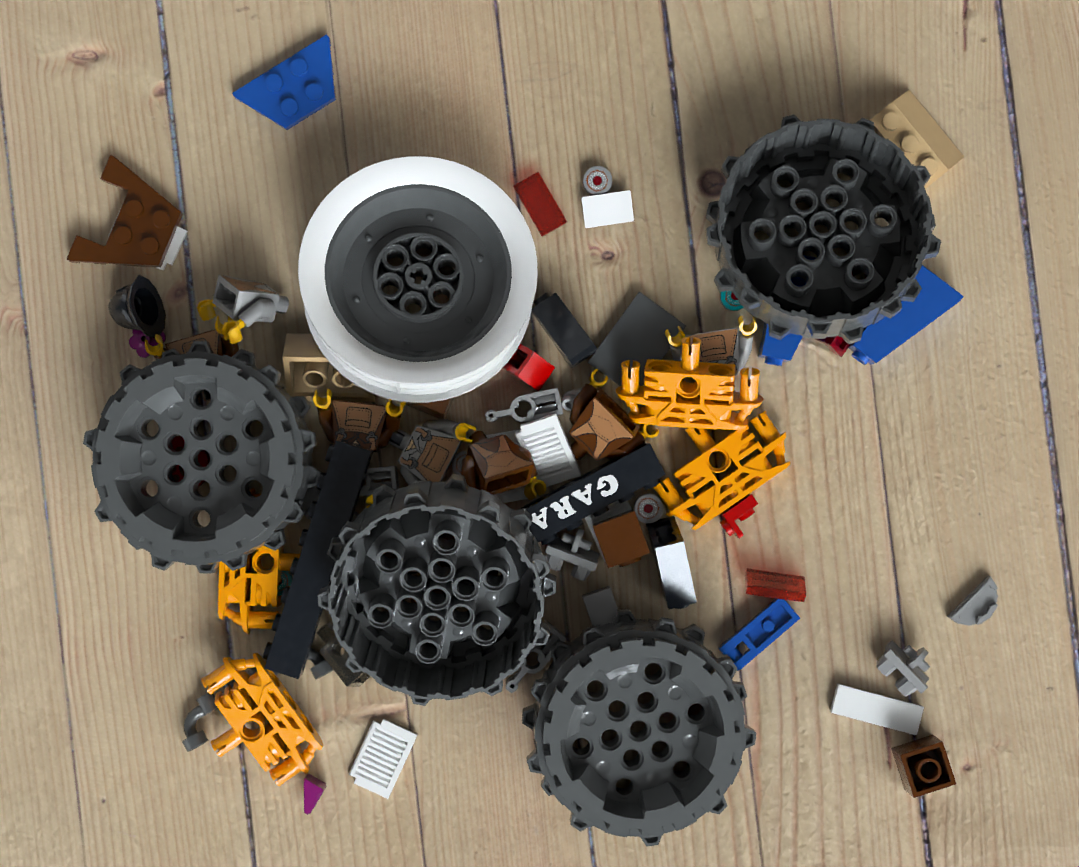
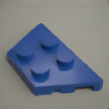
M326 34L232 93L236 100L274 121L277 125L289 130L336 100L330 38Z

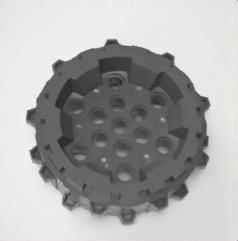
M795 115L783 117L781 129L768 133L758 139L745 150L743 156H728L722 165L721 171L726 177L727 182L725 186L723 185L719 201L710 202L706 213V219L713 223V225L706 229L707 244L715 247L716 258L721 267V270L714 279L718 290L733 292L744 309L755 318L758 317L768 324L769 336L781 340L791 333L801 335L803 338L814 339L839 336L848 344L860 341L863 328L871 324L874 325L885 316L890 319L902 309L901 301H915L922 290L915 279L922 267L921 264L924 259L937 257L941 240L932 234L936 226L934 214H932L930 198L927 196L924 187L931 177L925 166H914V164H911L904 155L905 153L889 139L876 134L874 122L865 118H861L858 122L851 124L840 122V120L817 119L816 121L804 122L800 121ZM837 174L848 175L851 180L843 181L838 178ZM779 180H788L792 186L784 188L777 182ZM835 199L840 205L838 207H831L826 203V200ZM805 202L809 205L810 209L800 210L795 204ZM883 218L888 222V226L881 227L875 223L874 219ZM852 221L858 225V229L850 230L844 223ZM824 225L829 232L819 233L815 230L814 226ZM793 228L797 230L799 235L790 237L785 234L784 230ZM758 231H763L767 233L769 238L759 240L754 234ZM836 247L846 250L847 255L843 257L837 256L833 249ZM812 251L817 255V258L815 260H808L802 253ZM854 270L862 271L866 279H855L851 272ZM801 277L806 282V285L802 287L795 286L791 279Z
M193 341L187 354H181L174 348L162 352V358L151 362L152 364L143 369L133 365L125 367L120 372L122 386L108 399L101 413L98 427L86 431L83 444L93 451L92 476L94 486L97 488L101 499L94 512L99 521H113L121 530L120 533L128 539V543L136 550L143 548L150 552L152 566L163 571L167 570L175 562L185 563V565H196L199 573L212 574L215 573L220 561L224 562L234 571L245 567L248 554L255 552L261 546H266L275 551L286 543L284 528L289 522L298 523L305 513L301 506L304 502L303 499L307 488L317 486L321 471L312 465L313 447L317 445L315 432L308 430L304 419L311 408L306 397H291L284 389L285 386L279 382L281 373L272 365L262 369L256 368L254 353L240 349L232 357L227 355L221 356L214 354L207 341ZM207 390L211 395V401L207 406L203 407L200 405L198 398L202 391ZM152 420H155L159 426L158 433L155 436H150L147 432V425ZM203 420H207L211 426L210 433L205 437L200 435L198 431V426ZM256 420L260 421L263 425V431L258 437H254L250 432V425ZM177 435L182 436L185 441L184 448L179 452L172 445L173 439ZM229 435L234 436L237 441V446L232 452L227 451L224 447V440ZM203 450H206L211 457L210 463L206 467H203L198 462V455ZM177 465L184 469V477L179 482L172 476V471ZM229 465H232L237 472L236 478L232 482L227 481L224 477V470ZM150 480L155 481L158 485V492L153 497L146 490ZM202 480L207 481L211 488L210 493L206 497H203L198 492V485ZM254 480L259 481L263 487L262 494L258 497H254L249 491L250 484ZM202 510H205L210 515V523L206 527H203L198 522V514Z
M452 474L445 482H416L398 490H393L384 484L375 489L373 492V504L368 508L366 507L354 522L348 521L340 530L339 537L332 538L327 553L336 561L331 573V584L321 588L318 593V606L328 610L329 614H331L332 627L336 638L349 654L345 665L353 673L366 672L380 685L392 691H399L409 695L413 704L426 706L432 699H462L478 692H485L490 696L502 692L503 679L510 674L512 675L520 668L526 657L533 651L534 646L546 645L550 636V627L542 621V617L544 614L545 597L556 593V576L549 573L550 564L547 556L542 555L536 537H533L529 530L533 518L525 508L519 510L510 509L501 499L493 494L467 485L465 476ZM449 533L454 536V539H444L441 534ZM392 552L397 557L389 558L384 553ZM445 561L450 566L441 567L436 562ZM415 570L421 575L413 576L408 571ZM498 570L502 574L500 576H493L489 571ZM468 579L473 584L465 585L461 583V580ZM438 588L445 593L436 594L432 590ZM413 598L416 602L408 603L404 599ZM461 606L467 608L468 611L460 612L456 608ZM377 607H384L388 611L381 612L377 610ZM428 616H437L440 620L433 621ZM485 624L492 628L487 630L484 627H480V625Z
M630 609L617 610L613 622L601 626L600 624L597 626L592 625L584 629L580 636L571 643L557 640L549 648L553 662L544 671L541 679H535L531 688V694L536 698L535 703L522 710V724L533 729L536 748L526 759L530 772L544 775L541 787L548 796L554 795L562 805H565L571 811L570 825L580 832L594 826L605 833L615 836L640 837L646 846L659 845L664 833L684 829L695 823L706 812L720 814L727 807L724 794L730 784H733L739 772L743 751L755 745L756 732L744 724L745 712L742 701L747 697L746 690L742 682L732 680L738 668L729 656L717 658L711 650H708L703 645L705 632L700 627L692 624L681 630L675 627L673 619L660 617L659 620L649 618L648 620L635 619ZM650 663L659 664V670L654 675L644 673L646 666ZM598 680L603 683L601 689L597 692L587 690V685L591 681ZM641 693H652V698L648 703L643 704L637 701ZM618 700L624 703L623 708L618 712H612L608 709L613 701ZM698 703L702 705L701 711L698 714H688V708L692 704ZM663 713H673L674 716L670 722H659V717ZM635 721L645 722L644 728L639 732L630 730L632 723ZM608 729L617 732L612 740L602 739V733ZM578 738L588 740V744L582 749H577L572 745ZM657 741L666 742V747L662 751L656 752L651 750L653 744ZM634 749L638 751L636 758L633 760L623 758L627 750ZM686 761L687 767L683 771L678 772L673 770L675 763ZM622 778L631 780L626 788H618L616 783Z

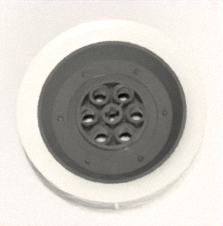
M408 156L378 162L359 170L338 184L324 198L311 217L304 232L298 260V279L306 319L311 334L325 358L342 376L367 392L383 398L410 403H429L458 397L474 390L496 375L508 363L523 340L531 316L538 276L537 256L531 232L523 215L509 196L490 179L467 166L441 158ZM420 248H427L432 253L429 256L422 257L416 251ZM393 257H398L403 260V263L400 266H392L388 261ZM444 266H449L455 272L446 276L441 274L439 270ZM416 277H422L421 284L414 283ZM387 285H393L397 287L398 291L388 295L382 289ZM444 294L449 298V301L439 304L435 302L434 297ZM409 304H417L421 307V310L411 314L405 308Z

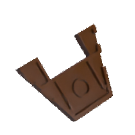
M110 155L100 179L105 183L128 191L106 245L103 246L76 235L67 260L72 263L121 264L123 266L161 268L183 214L116 157Z

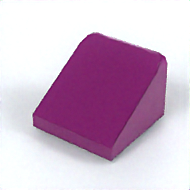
M307 774L304 778V813L307 815L312 812L327 787L326 783L311 774Z

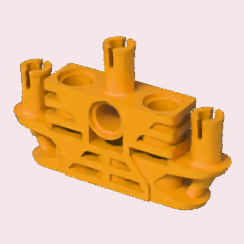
M690 337L682 338L681 361L647 359L644 369V386H639L640 363L633 360L631 372L630 360L621 363V386L616 388L615 391L618 397L624 400L627 407L630 408L629 418L638 424L714 430H740L749 423L746 417L751 414L754 408L760 406L764 400L758 394L760 375L758 369L752 368L751 379L748 378L749 367L741 369L740 392H734L736 365L699 362L701 340L697 337H693L692 348H690ZM691 377L696 381L693 383L686 382L683 378ZM732 410H740V412L736 413L732 412Z
M766 411L761 412L750 420V423L753 424L766 443L763 447L759 441L755 442L753 432H748V425L743 429L734 430L717 443H715L706 429L696 428L699 432L698 435L694 428H686L685 432L688 433L701 454L672 473L674 478L679 479V485L685 488L684 492L688 496L687 499L683 500L669 477L662 480L668 492L665 491L661 483L653 487L669 509L665 515L669 517L674 515L683 521H688L693 524L691 529L696 530L790 465V461L785 462L784 456L786 432L779 433L766 414ZM757 450L758 454L742 465L740 464V460ZM772 450L776 456V466H772L766 458ZM714 451L720 452L724 457L723 465L719 468H714L709 463V456ZM730 463H732L735 469L720 480H717L713 473L725 471L730 466ZM709 481L712 483L710 487H708L695 497L692 494L693 492L707 484ZM696 504L702 515L697 517L687 508Z
M255 488L249 490L254 497L261 495L256 494ZM284 545L276 551L266 546L256 549L258 551L252 558V567L256 572H251L252 553L247 556V565L234 571L224 562H219L218 616L221 620L228 617L232 622L241 626L247 634H250L251 629H272L274 621L268 620H274L276 614H280V612L252 611V606L261 604V606L271 605L272 607H278L282 605V602H280L282 595L278 596V584L281 582L282 571H290L294 558L300 557V554L284 553ZM266 553L274 558V565L270 570L265 569L261 564V558ZM250 578H251V595H250ZM230 603H239L240 612L231 610L229 608Z
M253 653L252 659L242 658L234 660L231 657H223L224 664L201 678L204 688L209 687L207 689L209 694H213L231 680H235L233 688L229 685L224 689V694L220 691L215 696V705L232 726L230 730L211 741L214 751L219 750L216 754L222 757L225 753L243 742L264 771L270 769L271 762L275 766L279 763L280 757L284 760L291 756L280 765L269 770L273 781L277 779L275 783L278 786H281L301 771L307 774L310 770L309 764L314 757L315 750H321L324 745L305 714L275 673L265 669L266 661L260 654ZM256 667L257 672L251 676L245 671L247 668ZM248 721H254L259 724V727L248 729L244 724ZM306 740L309 742L307 749L302 751L299 744Z

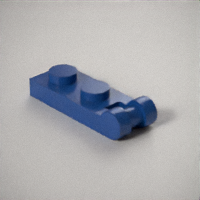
M779 595L733 636L724 641L718 649L723 655L727 654L738 668L737 671H739L796 623L800 617L785 599ZM742 641L749 648L743 654L736 648Z

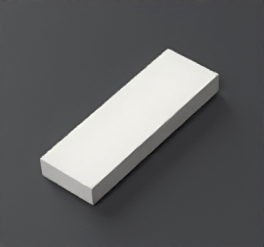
M837 683L830 712L917 735L924 707Z

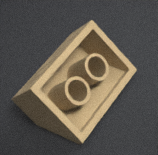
M910 90L906 91L870 119V121L874 122L876 134L889 139L899 147L911 164L927 168L931 177L924 186L925 189L964 158L962 153Z
M286 333L282 358L286 390L291 397L305 396L307 401H313L316 389L318 390V396L321 398H326L327 389H330L332 391L331 401L375 402V394L353 384L329 363L317 346L312 334Z

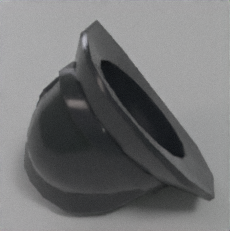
M138 275L131 285L116 290L113 298L110 299L108 305L110 315L121 327L140 330L146 336L155 338L156 334L161 335L165 329L166 313L157 289L149 279Z

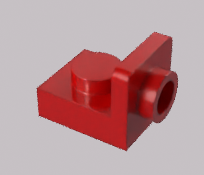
M748 494L720 513L723 518L720 524L729 536L734 534L739 539L744 536L735 520L744 521L755 513L753 507L758 505V502L752 494Z

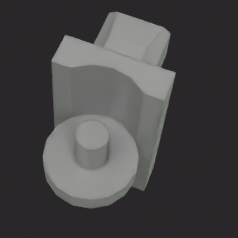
M578 529L576 536L564 533L563 539L557 537L547 544L545 551L550 569L560 571L563 561L573 563L574 567L571 575L582 581L586 580L591 571L595 572L600 553L590 550L592 542L582 539L584 530Z
M893 640L890 641L885 647V653L877 661L876 667L885 676L890 675L896 669L903 674L896 681L895 686L905 697L916 690L923 693L928 688L926 683L929 677L924 673L930 667L924 660L928 655V651L924 647L915 651L910 645L902 650Z

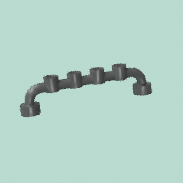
M311 648L307 660L312 661L315 665L310 669L315 680L336 669L331 658L325 660L318 651ZM256 667L248 670L250 676L257 672ZM231 680L223 688L225 689L229 685L233 688L235 680ZM207 693L198 698L199 706L190 711L184 721V731L187 739L183 740L182 743L187 752L209 741L203 730L197 732L196 722L201 717L218 709L214 703V693Z

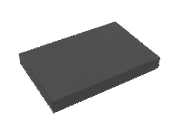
M639 292L588 361V364L595 369H599V372L621 386V363L630 360L631 372L633 360L640 363L639 386H643L645 378L644 369L647 359L662 360L670 349V343L665 336V330L668 329L671 337H674L679 332L677 326L684 330L686 325Z

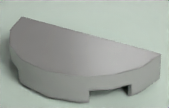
M987 576L947 617L958 624L968 626L982 624L991 618L997 608L998 598L997 585L991 576Z

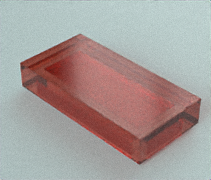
M539 172L513 186L541 237L567 224L564 215Z
M749 568L746 570V594L798 602L805 601L806 586L804 576Z

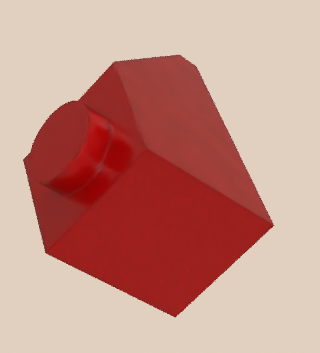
M520 343L516 352L503 369L539 392L555 367Z

